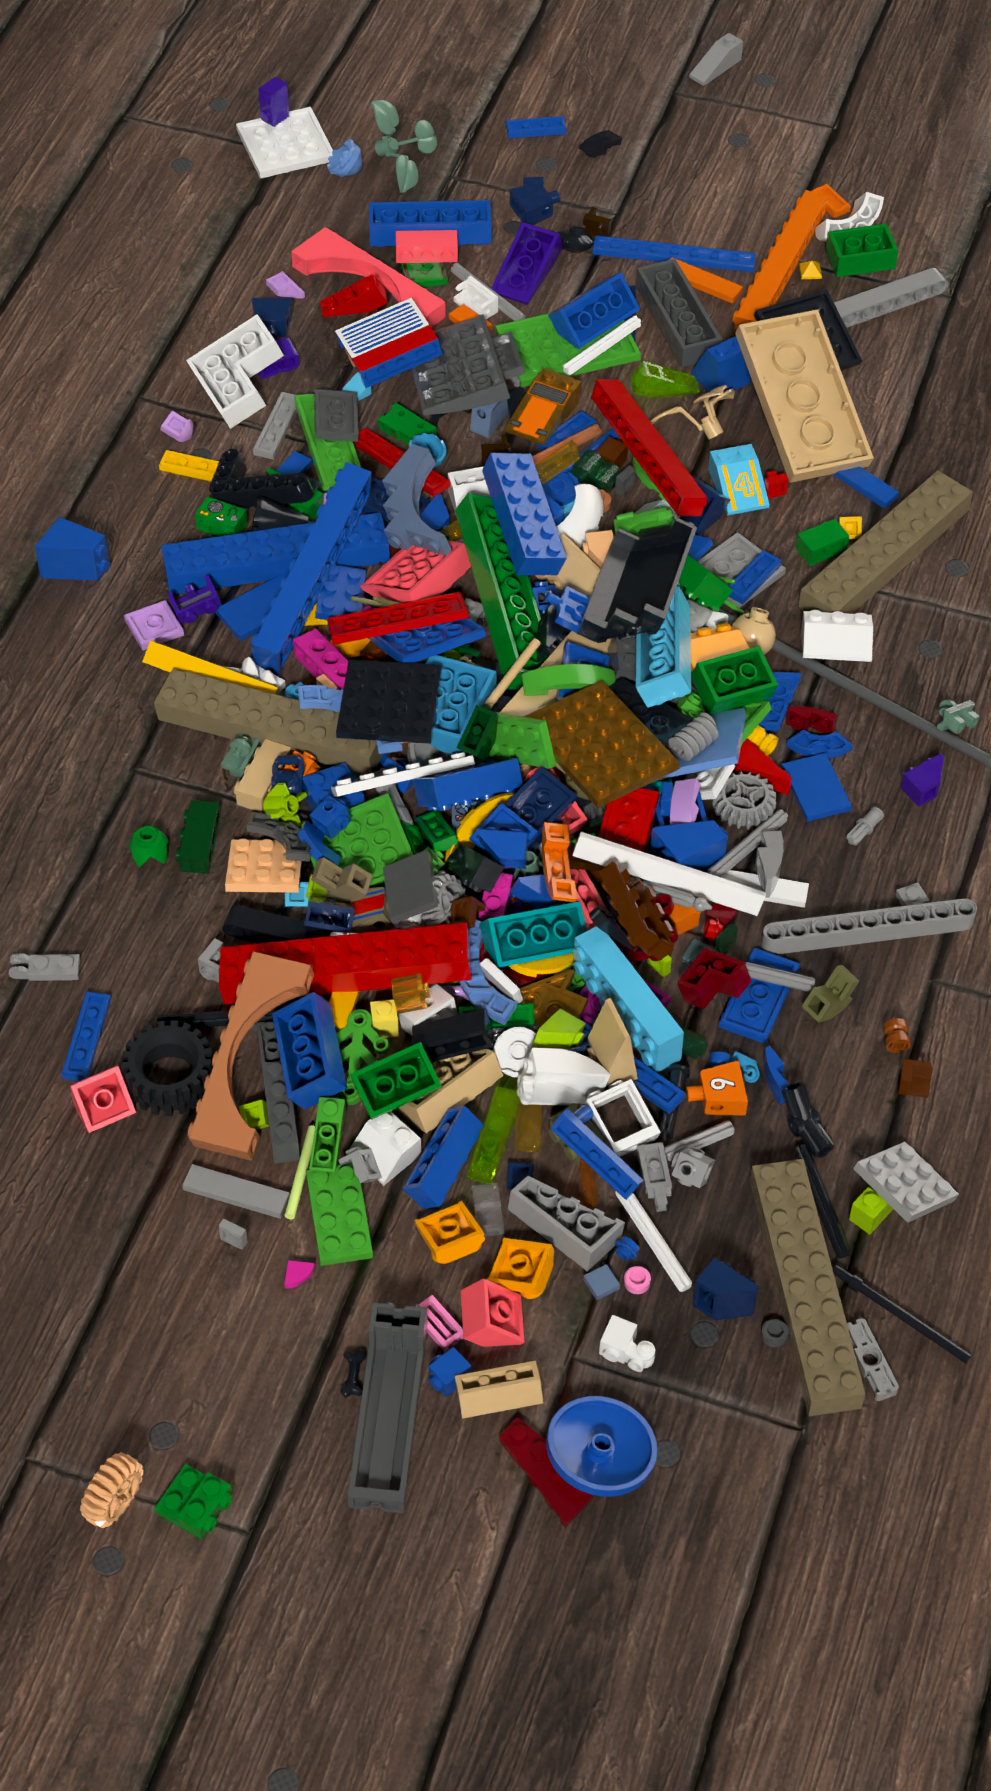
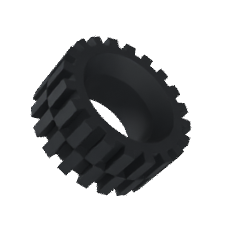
M171 1020L170 1026H165L164 1021L157 1022L158 1027L152 1028L151 1024L144 1026L145 1033L142 1034L140 1031H137L133 1034L134 1042L128 1040L126 1043L127 1051H123L122 1054L125 1084L128 1093L131 1095V1100L135 1104L139 1102L142 1110L146 1111L151 1107L152 1114L158 1116L160 1110L165 1111V1116H173L172 1111L178 1110L179 1115L186 1113V1107L189 1105L192 1110L195 1109L198 1103L197 1099L204 1096L205 1079L207 1075H211L213 1069L211 1047L209 1048L208 1040L206 1037L202 1038V1034L197 1028L192 1032L191 1025L184 1023L183 1027H179L178 1021ZM167 1057L183 1059L193 1068L186 1079L170 1085L155 1084L145 1077L146 1071L154 1062Z

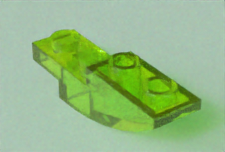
M499 1086L496 1087L484 1128L480 1132L467 1179L492 1186L515 1125V1116L520 1103L517 1091Z

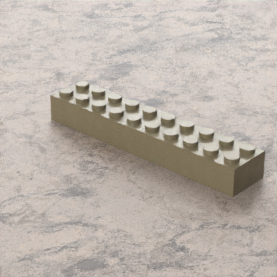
M936 471L801 589L798 608L803 611L818 610L829 613L840 611L846 614H853L969 511L973 491L942 472Z
M175 668L172 669L154 701L158 720L229 739H235L238 733H241L251 739H260L261 744L259 747L267 739L291 747L292 754L294 751L301 754L306 751L316 758V762L331 766L346 762L350 771L362 774L373 773L383 753H378L374 740L337 738L336 729L339 712L319 708L300 709L299 700Z
M798 1159L752 1166L750 1185L784 1321L788 1326V1337L808 1417L862 1409L865 1391L804 1160Z

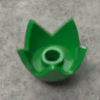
M144 826L132 834L127 850L132 851L133 859L138 867H141L150 857L165 863L167 844L170 842L166 835L158 828Z

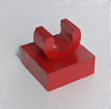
M775 470L766 472L768 478H765L764 484L768 499L787 494L789 479L785 473L777 475Z

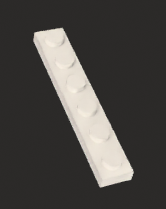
M465 752L452 754L451 760L443 761L442 757L428 760L429 765L420 766L419 762L405 765L406 770L397 772V768L383 770V775L374 777V773L361 775L360 780L351 782V778L336 781L337 786L331 787L332 795H346L475 765L473 755L466 756Z

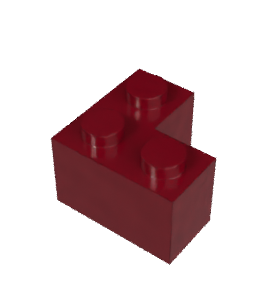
M704 948L678 980L677 984L684 1002L705 1009L717 992L738 999L752 981L745 962Z

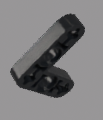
M608 894L602 899L606 908L598 905L589 912V917L600 930L628 949L633 950L635 947L626 938L628 933L618 921L619 914L610 904L609 900L611 897Z

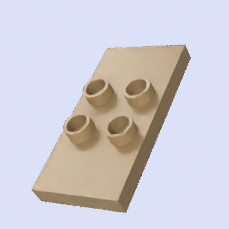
M813 310L740 324L735 335L789 482L835 474L837 471L859 466L861 468L868 467L874 457L819 311Z

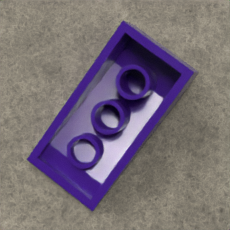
M522 222L491 289L502 297L528 305L555 264L562 249L560 234Z

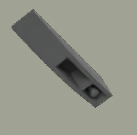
M274 1021L258 1022L256 1025L274 1164L299 1161L293 1101L289 1100L287 1096Z

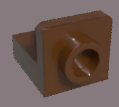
M464 896L462 899L452 901L450 924L467 922L468 929L475 927L476 913L485 911L486 905L473 896Z

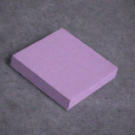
M166 600L124 615L125 622L142 651L148 648L150 640L162 644L184 636V630Z

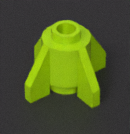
M278 783L264 799V812L271 819L279 818L284 823L291 822L300 827L302 825L298 814L295 813L299 809V801L307 797L306 792H301L297 795H292L289 793L286 783Z

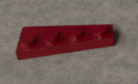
M518 1417L499 1436L500 1443L519 1468L523 1469L529 1477L528 1480L534 1488L539 1490L545 1498L547 1505L551 1510L555 1511L565 1528L596 1496L576 1489L561 1478L553 1468L547 1455L546 1439Z

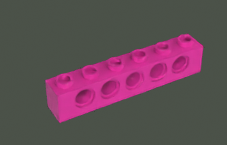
M314 629L293 639L294 657L315 678L324 674L339 690L344 689L348 660L337 647L335 648L329 642L325 635Z

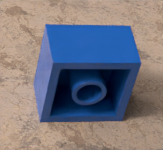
M346 762L302 777V789L307 794L305 800L312 812L329 795L335 800L341 799L349 808L364 803L362 791L341 796L332 795L331 787L337 786L336 781L351 778V782L356 781Z

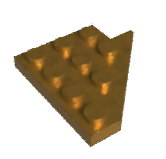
M570 969L519 988L523 1001L519 1004L534 1003L535 1025H543L559 1009L581 1019L589 1001L588 998L568 991L575 975L574 970Z

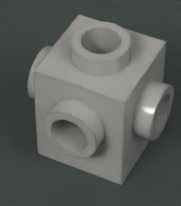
M696 1147L686 1148L680 1153L677 1152L671 1164V1167H674L671 1176L678 1178L677 1181L682 1185L689 1187L693 1185L701 1188L707 1183L715 1160L705 1156V1152Z

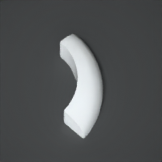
M865 192L855 200L853 210L847 219H826L815 227L816 238L827 242L829 231L871 226L881 212L884 197Z
M590 484L574 486L576 491L574 506L566 519L556 526L559 536L564 533L578 548L585 542V533L598 531V524L601 516H603L604 507L601 493L597 487Z

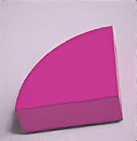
M288 1260L284 1283L285 1288L298 1287L299 1284L310 1278L314 1273L315 1263Z

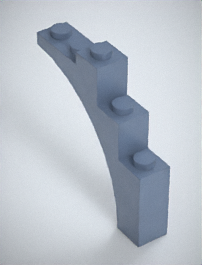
M415 444L408 448L382 480L386 493L389 496L383 507L387 513V518L391 521L384 529L389 544L394 548L408 551L414 545L417 548L422 547L432 553L447 556L452 549L445 535L430 528L420 518L419 500L421 491L436 463L429 449Z

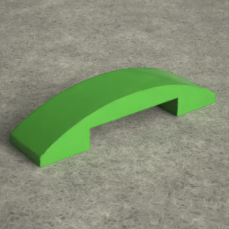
M587 664L548 666L528 671L521 676L524 696L548 695V690L586 688L599 681H603L610 687L616 682L614 670Z

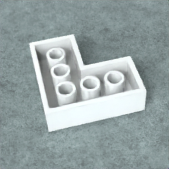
M255 315L186 361L231 429L266 406L249 378L284 355L260 317Z

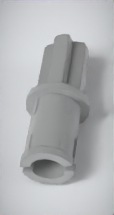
M872 807L864 818L857 820L856 826L846 835L848 843L850 845H857L866 835H870L875 825L883 819L884 813L879 808Z

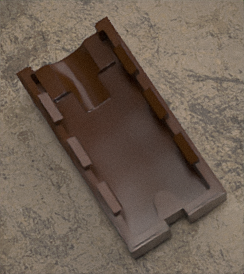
M612 861L599 874L603 880L601 883L602 887L611 897L609 902L619 914L618 921L628 933L626 938L634 947L639 946L646 955H652L661 961L674 950V946L668 936L673 932L669 921L664 920L662 923L660 917L665 913L660 903H656L655 906L652 903V900L657 896L652 886H647L645 889L639 878L632 882L627 869L621 872L619 865Z

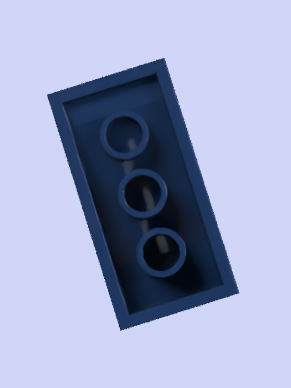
M541 767L505 804L506 807L538 831L539 835L530 843L528 851L535 852L542 843L544 822L558 823L578 796ZM508 868V870L514 874L515 868Z

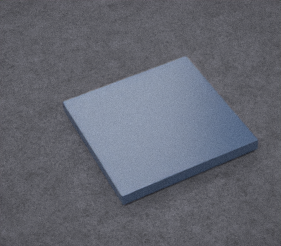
M745 708L710 715L716 723L718 739L712 741L711 745L706 746L691 761H685L673 755L680 762V769L660 779L737 764L746 720Z

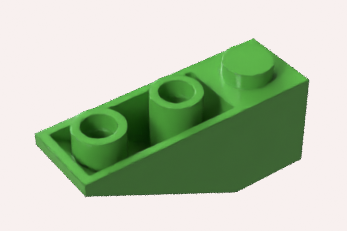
M319 1097L309 1171L336 1172L346 1119L345 1099Z

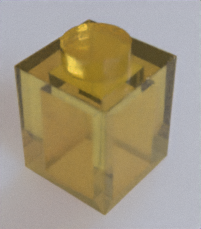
M421 973L391 979L392 993L398 1014L427 1009V998H430L431 994L429 984L423 983Z

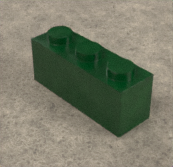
M190 800L189 810L185 809L183 818L185 828L180 830L181 847L176 849V862L180 863L181 872L210 873L221 817L219 802Z

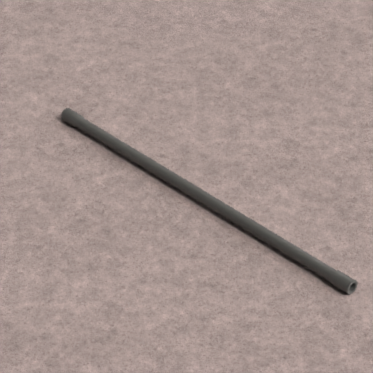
M683 592V594H684L686 600L690 599V600L696 602V600L698 599V597H697L695 600H693L692 598H690L687 594H685V593ZM719 608L718 612L728 615V623L732 627L737 617ZM775 638L772 650L991 769V754L946 730L941 732L937 725L813 658H803V654L800 651Z

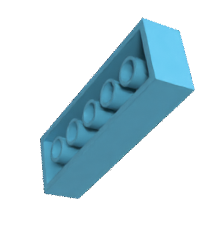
M679 586L675 589L666 618L657 634L648 635L647 632L636 634V689L647 708L661 705L666 701L691 693L690 605Z
M597 926L576 936L573 949L574 963H572L575 973L583 977L588 990L592 994L595 993L599 998L601 1007H603L606 999L611 998L630 1036L632 1047L637 1048L641 1053L643 1062L647 1066H651L654 1071L659 1072L680 1061L684 1037L683 1030L610 936Z

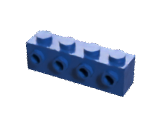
M466 1106L447 1109L403 1187V1190L422 1209L439 1207L445 1201L450 1186L456 1181L460 1168L467 1161L471 1148L480 1137L479 1134L484 1125Z

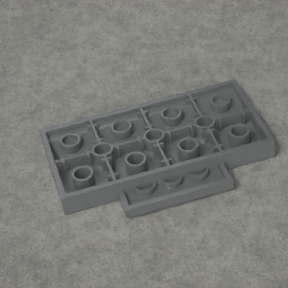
M484 314L435 330L434 333L438 337L443 355L411 368L424 415L468 410L509 399L510 395L505 380L525 374L512 332L491 338Z

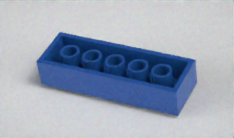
M490 200L369 202L370 246H396V231L457 230L458 245L492 244Z
M490 453L482 472L516 575H558L567 557L532 455Z

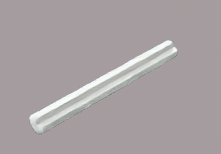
M633 316L565 363L563 365V372L569 376L639 328L641 326V319Z
M616 1191V1196L680 1292L690 1289L692 1281L634 1193L625 1200Z

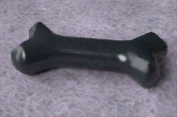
M358 1350L355 1353L346 1351L343 1357L349 1363L347 1383L340 1389V1393L345 1398L352 1394L361 1396L363 1389L358 1385L360 1364L366 1359L367 1355L363 1350Z

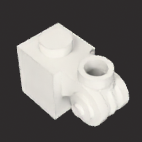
M612 1315L601 1338L599 1354L611 1362L618 1361L623 1364L626 1362L632 1370L642 1372L644 1368H648L654 1363L655 1347L649 1341H641L636 1345L634 1341L637 1334V1324Z

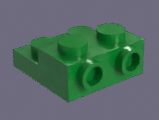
M185 1464L155 1506V1514L202 1540L207 1532L211 1533L218 1522L217 1517L221 1511L227 1510L231 1505L234 1497L232 1486L209 1472L205 1475Z

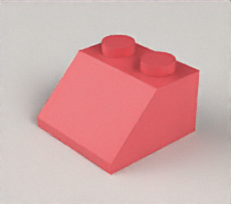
M484 1278L461 1290L463 1339L482 1347L521 1345L524 1343L522 1300L520 1294Z

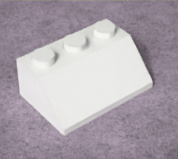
M818 610L803 611L800 634L803 658L872 661V615L865 613L846 614L840 611L833 613Z

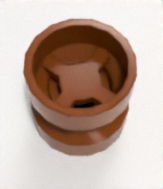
M894 1018L883 1024V1032L887 1037L885 1039L887 1051L901 1053L911 1047L910 1037L907 1035L909 1028L906 1020Z

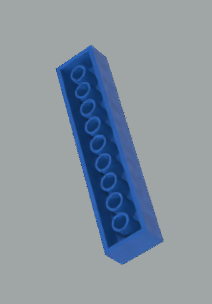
M346 462L343 470H338L335 477L336 483L334 487L329 488L325 505H320L317 512L318 518L315 523H311L307 535L309 536L307 540L301 542L298 549L299 555L297 559L292 560L289 566L290 573L288 577H284L279 587L281 591L278 596L275 595L273 597L269 614H265L262 618L261 630L259 633H255L251 640V646H253L251 656H253V661L259 667L270 670L275 675L279 676L293 649V639L299 637L370 497L371 471Z
M381 512L359 516L335 565L355 568L382 564L390 560L389 542L384 532L385 526ZM311 523L161 545L169 592L172 595L186 593L185 587L188 585H193L195 591H198L208 586L204 578L207 575L214 589L269 581L281 574L290 573L289 566L293 559H297L301 542L307 540L309 536L307 533Z

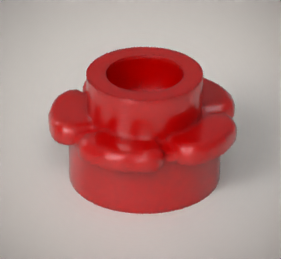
M708 918L705 924L703 936L709 938L711 942L715 938H720L722 934L723 924L719 923L718 918H715V920Z

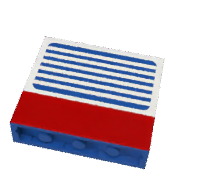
M412 298L335 331L340 347L345 348L359 371L365 388L443 355L438 337Z

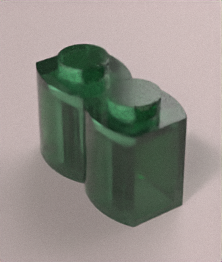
M589 449L575 462L571 473L577 478L579 483L593 485L598 490H604L608 494L615 488L616 477L622 472L616 464L605 461L599 453Z

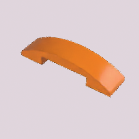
M544 822L542 831V860L548 894L552 900L576 902L575 880H571L567 851L570 844L568 825Z

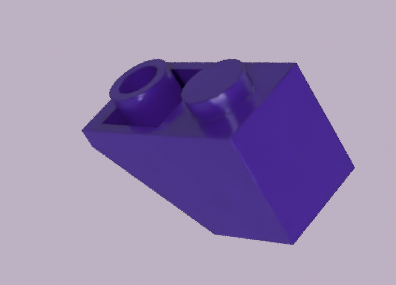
M942 754L926 759L915 768H909L903 775L901 789L918 807L937 797L944 758Z

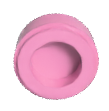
M634 1266L626 1271L624 1286L629 1292L642 1294L649 1289L651 1276L647 1269Z

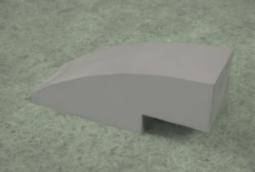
M781 831L762 832L760 848L757 849L755 868L762 891L766 892L765 898L770 897L779 880L783 857V837Z

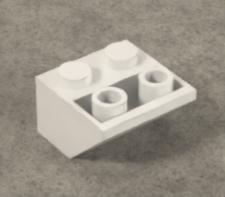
M483 467L448 473V480H450L448 493L454 511L467 493L491 497L482 472Z

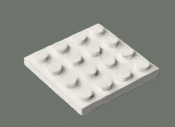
M311 107L289 111V117L278 123L276 127L265 123L261 118L236 124L237 132L260 178L329 163V156H333V149Z

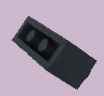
M459 842L454 846L443 866L451 871L449 875H454L456 880H460L461 883L479 893L482 889L491 893L504 869L503 866Z
M484 1008L412 1026V1046L421 1042L430 1062L493 1047L492 1024Z

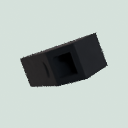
M553 604L548 607L538 622V640L541 643L537 648V661L539 662L545 655L549 657L557 648L555 644L559 646L567 637V634L571 632V630L555 623L557 607Z

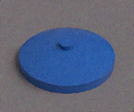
M587 1396L570 1401L556 1412L548 1428L546 1450L553 1468L571 1486L591 1495L614 1497L636 1490L648 1479L656 1462L657 1442L648 1422L629 1405L608 1397Z

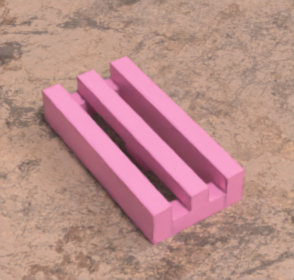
M433 1295L418 1304L421 1307L427 1308L428 1319L447 1339L445 1341L427 1320V1333L444 1352L449 1350V1346L456 1345L459 1339L463 1340L462 1327ZM429 1305H431V1307L455 1332L454 1335H452L442 1324V1322L429 1310Z

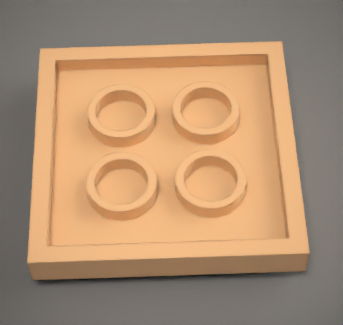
M232 839L225 889L227 892L299 893L302 861L286 860V850L277 840Z

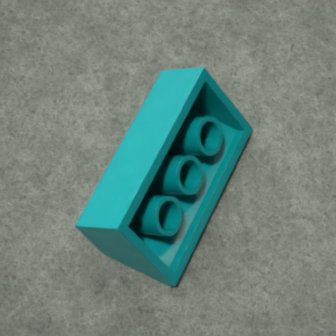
M581 902L489 918L479 923L484 947L497 968L572 954L575 937L587 931Z

